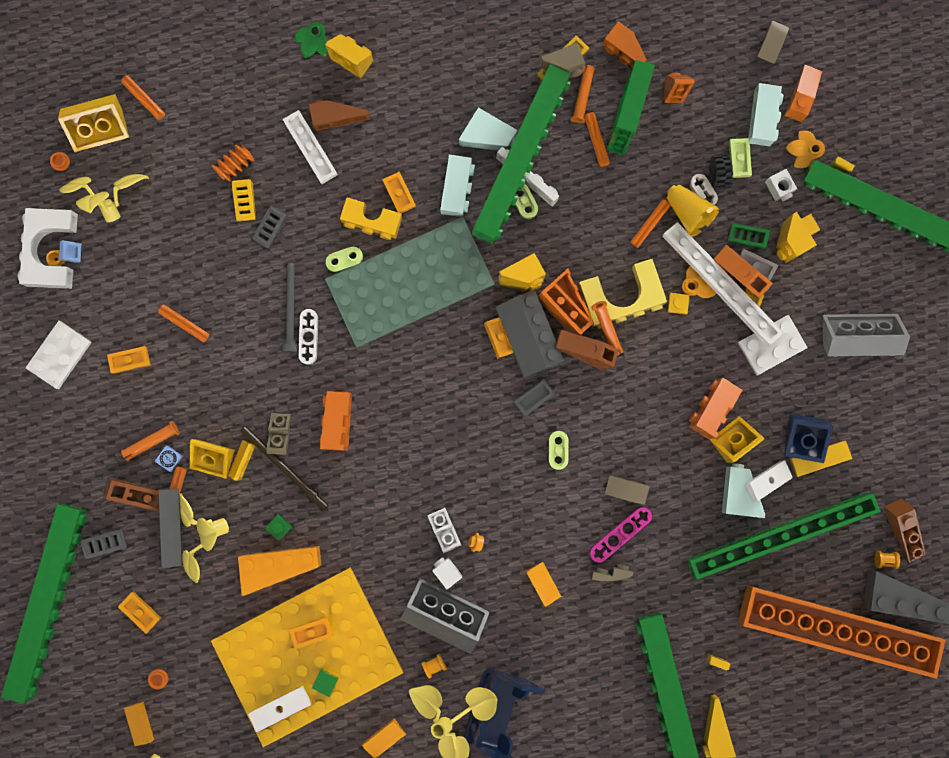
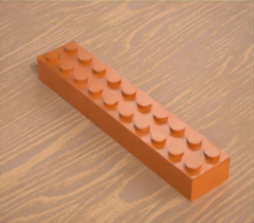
M750 585L746 586L737 622L745 627L936 679L946 641L934 635Z

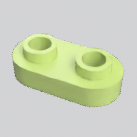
M524 184L522 190L518 189V191L523 192V195L518 197L515 206L521 217L532 219L537 215L538 205L528 186ZM530 207L532 211L530 213L525 212V208Z
M349 247L330 254L326 258V266L332 272H340L363 261V254L359 248ZM352 253H355L356 258L351 259L350 255ZM334 259L338 260L337 265L332 264Z
M562 431L553 432L549 437L548 460L550 466L557 470L565 468L568 464V437ZM556 437H560L562 439L561 444L558 445L555 443ZM555 457H561L562 461L560 464L555 463Z

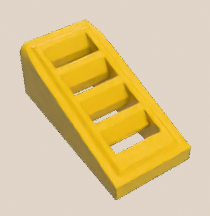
M249 179L232 181L236 220H256L253 182ZM244 187H247V189H248V190H238V188H244ZM248 195L249 198H239V196ZM249 203V206H240V204ZM250 210L251 212L249 214H240V211Z

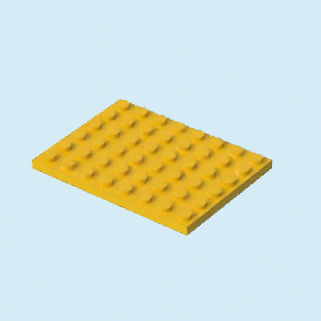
M351 567L211 640L250 722L249 712L304 686L312 704L256 732L263 747L404 673ZM325 617L329 618L334 634L333 637L297 649L294 648L289 632L290 629ZM321 669L339 677L330 697L312 689ZM278 706V710L283 711V707Z

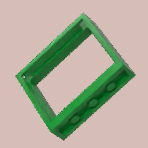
M635 60L623 91L607 151L625 155L636 133L655 65L647 60L645 62Z

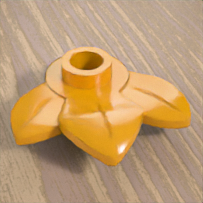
M799 131V140L789 143L786 150L797 157L794 163L795 168H806L812 160L818 159L824 154L825 146L823 142L816 140L811 132ZM817 146L819 151L813 152L812 147Z
M691 266L687 269L686 279L682 283V290L686 295L710 298L717 294ZM688 284H693L695 286L694 290H690Z

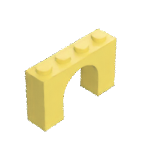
M653 259L633 265L632 270L639 293L636 302L628 307L614 306L606 299L598 276L579 282L578 287L581 296L594 321L592 328L597 326L598 329H602L595 311L592 310V305L599 301L607 303L606 308L610 319L616 323L626 321V317L633 315L635 318L644 315L646 310L651 309L654 312L663 308L662 305L667 300Z

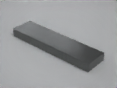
M159 489L161 568L182 566L179 489Z

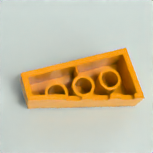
M320 546L239 556L242 596L320 567Z

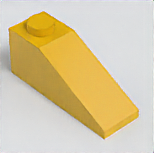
M715 694L711 695L704 734L705 745L702 746L706 758H734L736 755L720 700Z

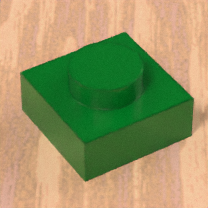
M277 514L265 529L275 539L281 541L293 526L280 514Z

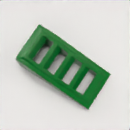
M732 223L728 242L766 251L770 230ZM740 229L739 238L736 239V231ZM744 231H748L746 240H742ZM752 233H756L754 242L750 241ZM759 235H763L762 243H758Z

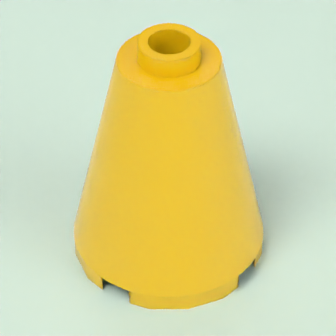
M673 185L667 191V200L691 237L701 233L702 231L699 228L705 225L708 227L719 213V208L682 185Z

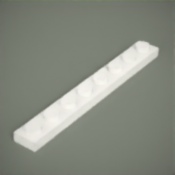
M678 222L663 234L662 237L767 347L783 334L779 327Z

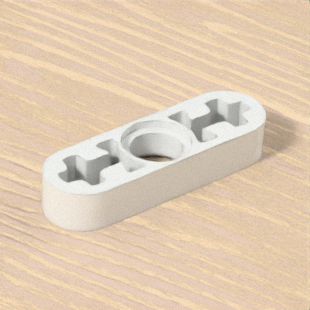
M306 309L300 314L299 359L302 363L310 365L317 359L318 315L315 311ZM308 313H311V316L314 317L310 321V326H314V329H303V326L308 327V322L304 319V317L308 316ZM306 332L313 333L314 339L311 342L304 341L303 336ZM303 344L307 346L314 345V348L309 347V353L313 354L309 361H306V358L303 357V354L307 353V348H303Z

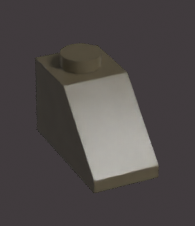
M577 43L541 57V67L544 70H547L551 64L571 73L570 77H577L585 69V61Z

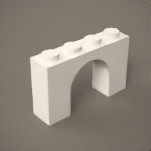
M25 208V214L23 215L24 232L21 235V242L23 244L19 255L21 268L18 272L19 284L27 287L72 289L73 270L68 267L43 265L38 258L37 248L40 240L49 233H76L78 214L72 210Z

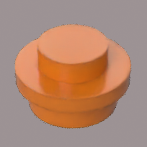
M57 152L51 156L50 164L55 170L64 171L69 167L70 159L65 153Z
M162 669L152 671L148 676L150 687L156 690L165 687L168 683L167 673Z

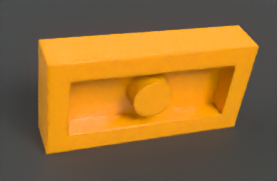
M400 172L382 179L398 213L402 214L416 207Z
M500 318L485 322L484 326L497 359L513 354L514 352Z
M146 346L107 355L112 374L151 366Z
M131 592L118 606L146 634L161 619L135 592Z
M328 617L289 630L295 649L334 636Z

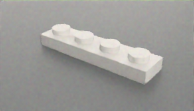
M298 110L284 118L285 125L320 183L324 184L338 175L300 111Z
M501 147L497 152L496 159L504 164L510 150ZM531 171L530 173H525L524 178L527 179L525 184L553 207L559 198L556 189L552 186L548 187L538 174H533Z

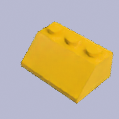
M115 94L60 109L58 120L74 152L129 138L123 111Z
M534 253L500 271L498 282L502 286L525 293L533 290L537 291L541 288L540 286L546 273Z

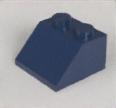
M790 413L786 430L784 455L824 463L833 425L829 420Z

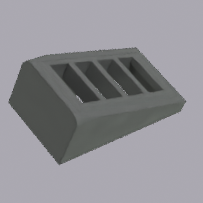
M271 205L252 239L269 249L289 217ZM273 214L280 218L279 221L272 217ZM271 221L272 223L276 224V226L274 228L267 223ZM266 227L267 229L271 230L272 234H269L266 231H264V228ZM260 234H263L264 236L268 237V241L259 237Z
M123 529L81 540L85 559L127 548ZM113 535H117L119 546H116ZM107 537L109 538V542H110V546H111L110 549L108 548V545H107V541H106V538H107ZM98 540L101 542L103 551H100ZM90 542H92L94 553L92 551Z

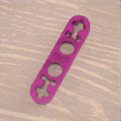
M639 507L592 546L589 552L591 559L595 562L605 561L651 521L652 513L650 510ZM640 511L643 513L647 512V519L645 521L643 519L638 521L637 523L640 526L637 528L636 523L631 518L634 517V520L640 517ZM626 523H631L633 526V531L630 534L623 532V525ZM612 535L618 537V544L616 546L608 544V538ZM604 542L611 551L607 552L605 549L602 552V558H595L594 555L596 553L594 550L596 548L601 550L604 547L601 543Z

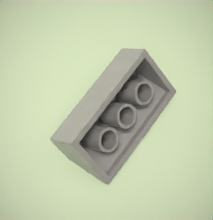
M898 314L822 315L823 346L827 356L905 355L910 336Z

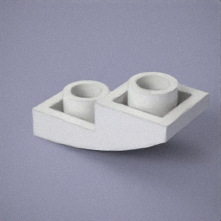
M446 508L427 515L443 553L461 546Z

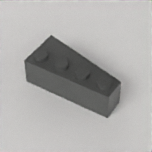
M868 569L863 608L875 612L949 624V603L877 571Z

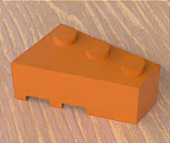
M566 269L539 294L538 299L567 332L582 335L594 321L585 302L582 301L579 295L577 285L574 284L569 269Z
M720 378L718 381L715 379L709 387L711 390L708 397L704 396L699 403L701 408L698 413L694 412L689 419V422H691L689 427L707 439L717 438L719 433L716 431L721 424L726 422V415L733 409L742 392V389L724 378Z
M327 391L326 396H323V407H325L321 419L323 427L320 436V449L348 451L352 393Z

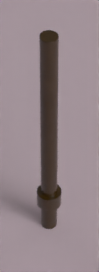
M247 426L241 430L260 451L306 494L310 501L313 500L323 511L329 506L318 495L319 492L314 488H310L276 454H267V445Z

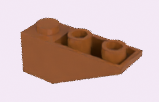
M560 330L555 345L556 349L599 370L614 368L619 352L618 349L604 342Z
M902 498L884 506L887 519L908 563L925 556L926 552L915 509Z

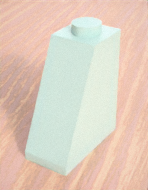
M478 108L459 138V145L490 150H500L503 147L507 150L509 147H512L517 136V130Z
M732 463V467H726L722 513L765 518L761 500L753 502L745 484L752 480L753 477L750 469H744L742 464Z

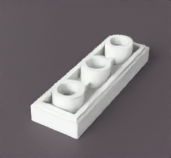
M783 460L745 485L752 501L756 502L793 477L786 461Z
M301 686L249 712L248 715L256 732L310 706L312 703L304 686ZM278 706H282L283 711L278 710Z

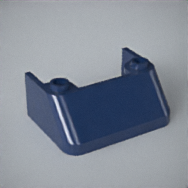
M486 669L482 674L479 687L489 689L496 695L498 699L496 712L491 719L481 721L474 717L471 710L464 738L471 749L485 758H513L511 757L513 743L511 738L505 735L515 699L516 697L525 699L529 692L545 693V689L527 679L495 669Z

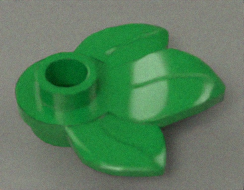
M312 22L307 28L299 29L295 35L294 40L302 43L301 52L304 58L312 56L316 51L324 57L328 55L325 44L329 40L325 36V27L319 22ZM315 28L319 30L317 35L313 34Z

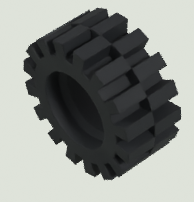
M728 154L710 157L709 174L712 182L711 186L714 190L729 189L732 186L733 165H731L732 161Z

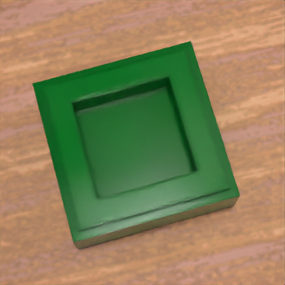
M321 669L312 689L330 697L339 677Z

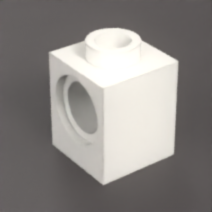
M787 169L769 177L765 181L775 202L780 199L782 202L793 197L792 193L797 189ZM778 184H782L785 187V191L780 190Z
M442 557L434 563L435 568L433 572L446 589L462 578V574L449 557L447 559Z

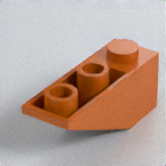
M618 21L604 40L603 46L605 50L611 55L615 54L618 56L621 63L626 66L630 65L633 67L635 60L645 62L647 59L634 32Z
M727 245L714 258L719 265L759 298L773 284Z

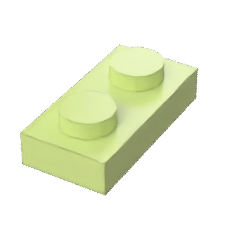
M749 138L730 139L729 155L732 161L731 165H733L732 177H751Z

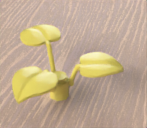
M132 174L114 182V202L111 199L105 200L109 197L108 192L94 194L87 185V183L91 182L89 177L74 179L61 187L59 191L61 193H70L81 187L85 188L90 195L76 201L77 206L91 213L98 205L105 221L113 222L121 217L117 206H119L117 191L131 186L142 179L149 178L146 175Z
M181 493L179 494L180 519L186 527L191 526V524L197 525L201 544L190 552L187 550L183 552L182 563L187 575L195 583H198L200 570L196 559L193 557L194 553L202 547L206 551H210L216 542L217 536L228 533L229 527L224 518L213 522L211 519L206 521L203 518L195 521L193 519V511Z
M424 685L409 690L412 702L422 716L429 719L436 716L433 720L435 723L431 726V733L435 738L440 739L439 751L443 758H468L470 752L469 744L463 736L456 737L455 733H449L452 730V724L471 710L474 717L478 720L487 721L491 719L497 708L498 699L496 695L489 689L482 687L470 690L466 695V702L470 707L450 720L447 717L439 719L441 713L439 707L442 705V696L435 687Z

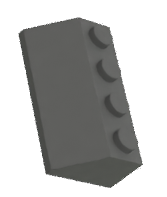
M535 290L519 295L495 307L523 378L559 365L564 361L560 350L555 348L556 340Z
M420 578L400 620L471 654L479 641L490 612Z

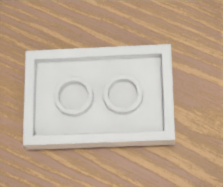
M789 315L774 322L783 334L768 347L755 333L738 342L756 376L807 348Z
M58 321L28 363L26 369L54 388L60 389L92 342L63 322Z

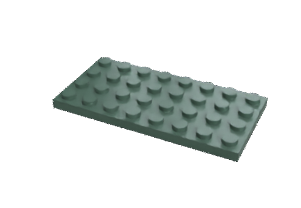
M463 217L325 279L356 348L495 285Z

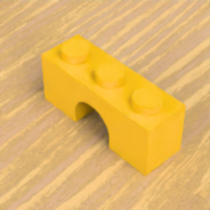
M346 198L340 217L344 227L349 229L358 227L362 229V232L370 235L373 232L378 233L381 238L386 240L396 239L402 221L401 213L383 208L378 219L369 220L364 215L366 210L364 202Z

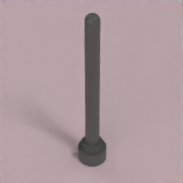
M292 262L287 264L286 340L282 344L283 353H289V351L297 353L298 344L294 340L295 265Z

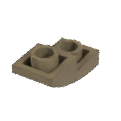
M771 20L756 57L774 64L789 28Z
M271 413L268 428L269 438L266 448L267 454H287L291 414Z
M610 475L605 494L645 505L650 486Z
M617 564V567H612L611 574H608V570L597 568L596 571L592 570L590 578L597 581H616L633 576L634 572L629 570V566Z

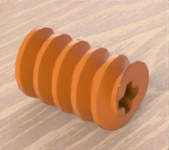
M241 142L242 147L234 146L236 152L228 151L230 157L223 155L224 162L219 159L217 160L219 167L211 165L223 180L226 179L231 182L230 174L236 177V169L242 172V164L248 167L247 160L255 161L251 153Z

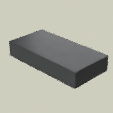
M543 379L513 403L523 416L526 417L555 395V393Z

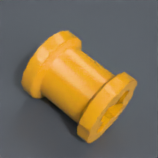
M876 551L875 566L876 568L885 566L897 569L900 566V555L898 552L882 553V551Z
M437 654L435 658L428 662H422L423 669L429 679L432 678L433 674L441 670H447L440 654Z

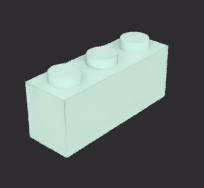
M759 83L755 88L748 136L750 144L771 146L774 141H777L779 130H776V127L781 118L779 105L783 101L782 86Z
M449 155L440 209L441 214L463 217L464 212L468 213L469 201H466V196L471 194L472 183H469V177L474 175L475 165L472 164V158Z

